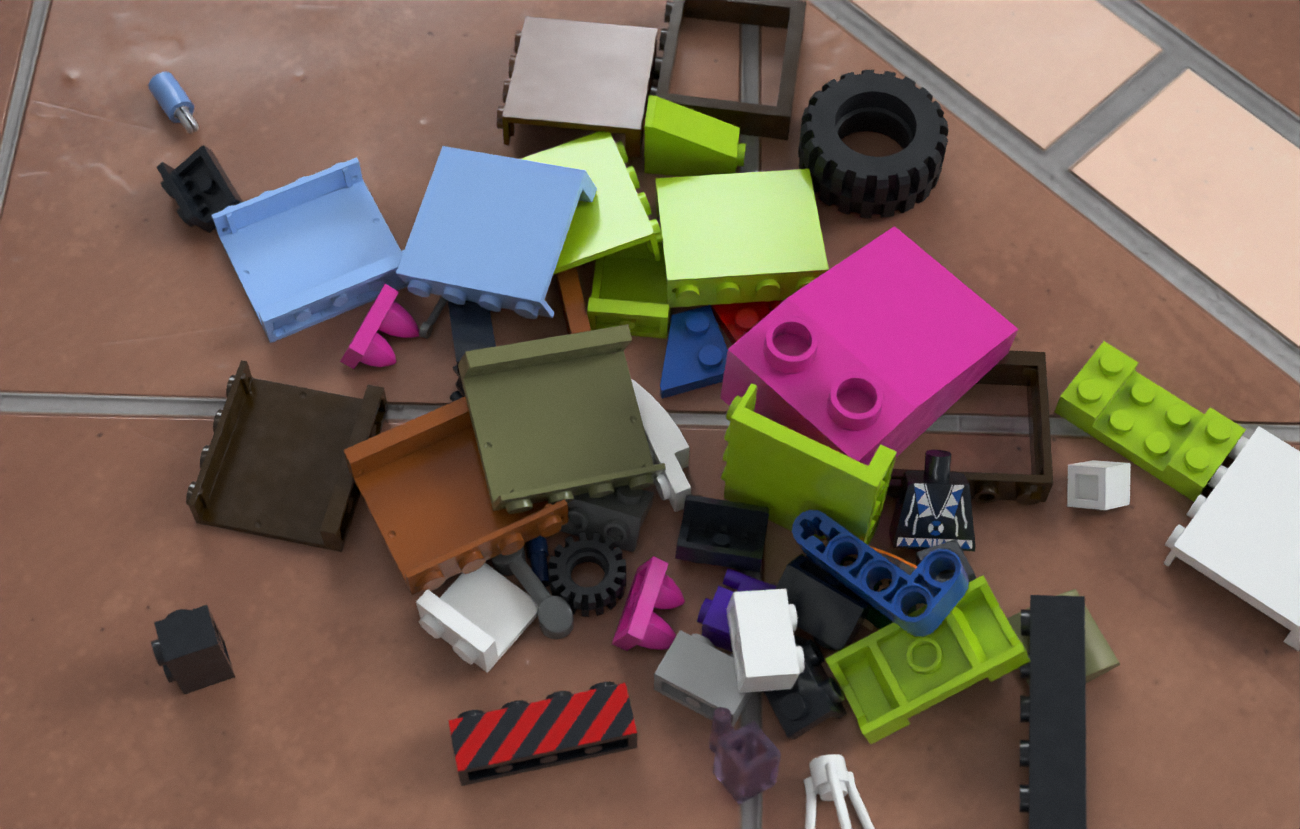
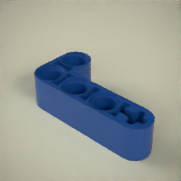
M818 510L802 512L793 523V537L811 561L914 636L923 637L934 632L968 589L969 579L961 560L954 552L948 549H938L930 552L912 574L908 575ZM816 534L820 537L824 535L828 541L827 546L825 547L823 542L813 535ZM851 554L858 555L853 564L840 566V563L846 556ZM946 569L955 571L954 576L949 581H935L941 571ZM892 579L887 589L873 591L878 581ZM919 603L927 605L925 611L920 616H907L909 609L913 605Z

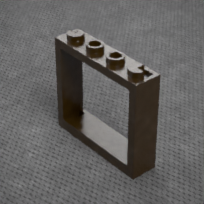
M667 0L664 22L669 23L668 29H661L659 51H664L663 57H656L654 79L659 80L658 87L651 86L649 95L658 96L740 128L739 135L788 140L807 1ZM683 17L788 29L777 106L670 94Z
M1009 350V353L976 384L1027 386L1032 475L981 472L959 473L965 474L970 487L971 499L977 502L992 503L997 500L1017 501L1023 505H1033L1039 502H1046L1053 485L1045 352ZM892 469L886 495L897 499L905 471L924 470Z

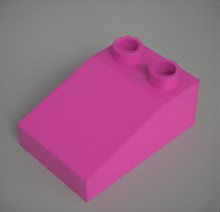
M894 226L789 296L734 343L727 351L720 398L730 406L737 395L743 398L752 383L757 386L755 413L869 466L880 444L896 451L897 458L1009 353L1018 328Z

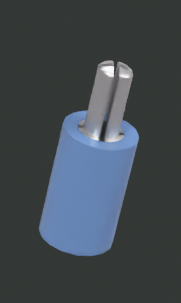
M161 72L155 75L150 80L148 87L170 121L174 123L181 122L188 133H193V130L196 132L199 126L192 117L194 105L172 73Z

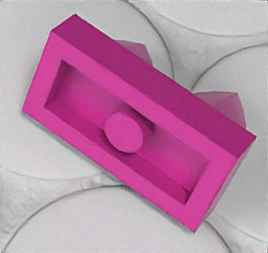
M387 284L383 286L340 362L352 369H355L359 361L376 367L394 365L397 362L395 354L389 343L377 333V330L396 337H419V328L413 317L405 308L394 301L399 291Z
M653 556L637 568L612 645L628 651L635 645L658 650L670 648L677 635L662 617L653 612L654 608L672 609L685 603L678 585L665 574L669 563Z

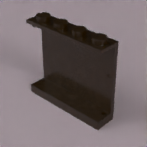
M241 360L236 375H231L226 388L227 400L223 410L219 409L215 415L213 422L214 435L210 445H205L200 456L201 470L197 481L191 482L187 491L186 503L196 523L342 552L361 495L348 469L343 450L381 433L388 411L384 388L367 385L364 398L360 399L253 378L247 361Z

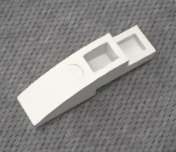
M631 379L653 465L665 463L666 470L654 480L655 486L661 499H669L674 512L684 509L685 497L691 495V486L682 470L689 466V445L666 410L651 394Z

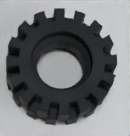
M586 532L579 533V541L574 542L572 536L565 538V547L560 544L554 549L555 556H550L548 569L552 595L565 599L570 605L573 615L577 609H580L582 617H589V610L594 609L597 616L602 615L606 605L610 610L616 606V598L621 600L624 595V587H626V561L623 559V552L620 547L614 549V541L610 538H607L604 543L601 542V534L593 533V539L587 540ZM593 562L598 564L605 574L598 585L581 587L572 580V570L580 563Z

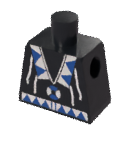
M937 449L927 450L925 452L924 471L904 472L889 530L893 548L928 549L956 539L962 551H975L976 544L969 483L965 474L950 472V452Z

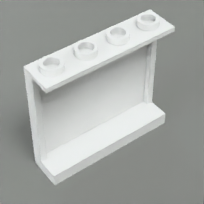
M1258 427L1250 439L1242 435L1229 454V457L1234 460L1231 466L1227 468L1221 464L1208 483V486L1213 489L1208 498L1201 494L1197 497L1186 514L1192 518L1188 526L1185 528L1178 524L1165 543V546L1170 548L1171 551L1163 564L1169 567L1175 557H1178L1291 630L1283 642L1299 651L1300 451L1263 428Z

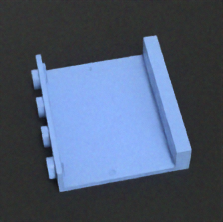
M442 146L396 274L408 286V291L417 296L429 297L431 293L441 295L444 299L455 304L463 305L466 301L475 302L481 307L494 312H500L501 308L514 310L518 315L529 319H536L538 315L553 318L555 312L545 301L553 273L578 201L593 202L597 188L585 170Z
M357 157L346 162L337 163L331 168L311 176L301 177L293 183L273 191L263 192L258 197L237 205L228 206L222 211L212 214L221 243L270 343L374 301L385 284L397 291L407 287L396 274L404 250H400L364 183Z

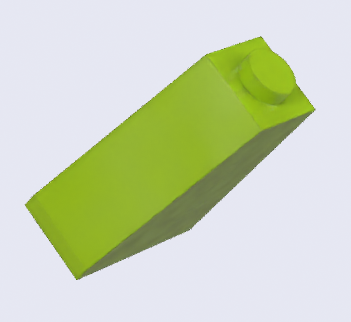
M649 95L644 133V173L683 177L736 173V166L744 167L746 144L739 143V127L658 96Z

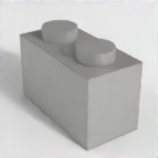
M681 630L654 673L655 691L731 731L753 693H739L733 654L729 656L716 649L714 644L702 635H689Z

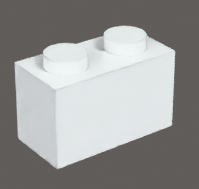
M786 589L733 592L726 611L739 693L792 689L799 674L804 671V654L801 646H795L793 631L797 629V612L795 605L788 603Z

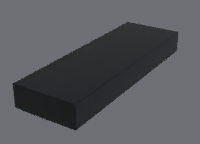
M448 301L457 372L460 374L458 364L466 351L495 347L496 343L490 310L481 307L475 302L466 301L465 304L461 305Z

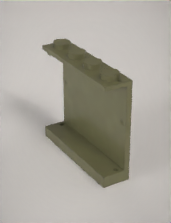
M628 324L466 351L458 368L493 511L507 509L509 514H518L531 510L533 503L548 501V503L553 505L564 499L569 503L574 500V495L589 493L590 498H599L614 493L615 487L629 485L630 490H640L655 484L654 480L666 470L665 463L653 465L624 350L632 341Z

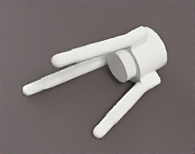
M830 754L813 759L809 763L811 777L804 779L806 790L805 829H815L817 794H820V798L823 801L835 802L841 829H851L852 826L844 800L847 793L863 829H874L856 788L853 772H849L846 769L844 757Z

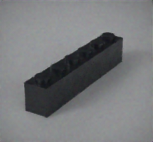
M1030 595L1029 610L1021 609V636H1029V652L1027 654L1030 662L1020 667V679H1029V696L1020 695V723H1029V740L1020 739V767H1029V785L1020 784L1019 812L1028 813V829H1087L1085 596Z

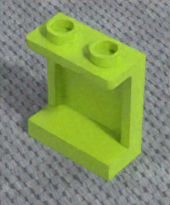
M646 242L596 259L591 298L589 297L587 308L591 330L628 324L631 336L667 339L670 308L669 304H667V279L662 242L657 243L661 260L655 261L652 252H648Z

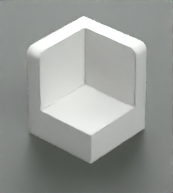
M1092 460L1068 465L1067 507L1108 510L1129 505L1131 463Z

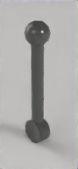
M442 296L428 320L421 325L419 330L420 337L428 339L431 336L433 325L448 301Z

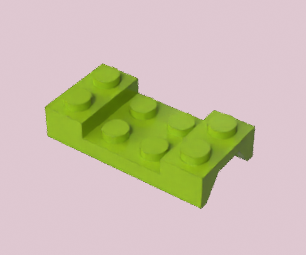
M1103 341L1061 394L1054 412L1195 502L1246 429L1211 407L1203 414L1136 372L1135 370L1139 362Z
M983 575L969 582L965 595L931 634L923 637L914 636L893 622L825 658L857 718L863 735L870 744L910 725L908 718L987 677L992 682L1030 662L1023 644L1015 634ZM927 605L908 614L907 616H920L925 611Z

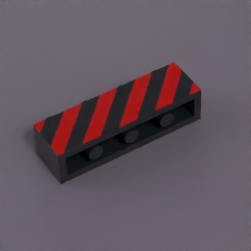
M601 682L591 686L588 691L574 694L570 691H558L548 695L545 700L532 703L516 700L504 704L502 709L485 713L482 710H469L459 714L457 719L448 720L461 786L637 748V729L626 683L615 685L614 682Z

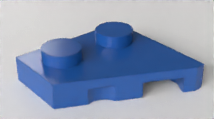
M710 305L672 315L660 383V396L662 399L723 382L728 349Z

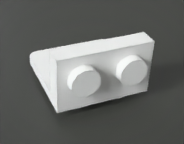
M486 563L472 573H462L440 598L427 589L416 601L420 616L419 623L422 628L434 638L439 639L441 637L452 646L455 653L469 664L475 663L487 673L538 616L539 608L530 595Z

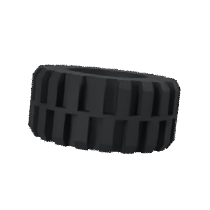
M874 69L863 70L862 74L855 75L854 72L846 73L840 76V81L837 82L835 79H832L824 84L822 91L815 92L809 100L808 107L804 109L798 148L799 169H810L814 194L819 192V199L828 206L835 204L838 206L839 212L847 215L850 212L860 214V218L869 219L875 214H880L881 218L894 216L897 210L900 213H905L913 209L915 202H923L930 195L931 189L936 187L948 143V123L943 117L944 111L937 101L932 102L933 96L924 87L917 88L916 82L906 76L904 79L895 77L896 73L885 71L884 74L874 73ZM857 132H876L892 138L903 150L889 156H867L852 150L841 139Z

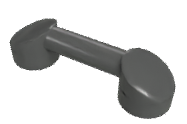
M524 546L513 554H499L491 558L493 568L501 575H515L538 605L539 626L546 637L562 639L571 633L574 627V618L570 605L565 599L559 596H552L526 563Z

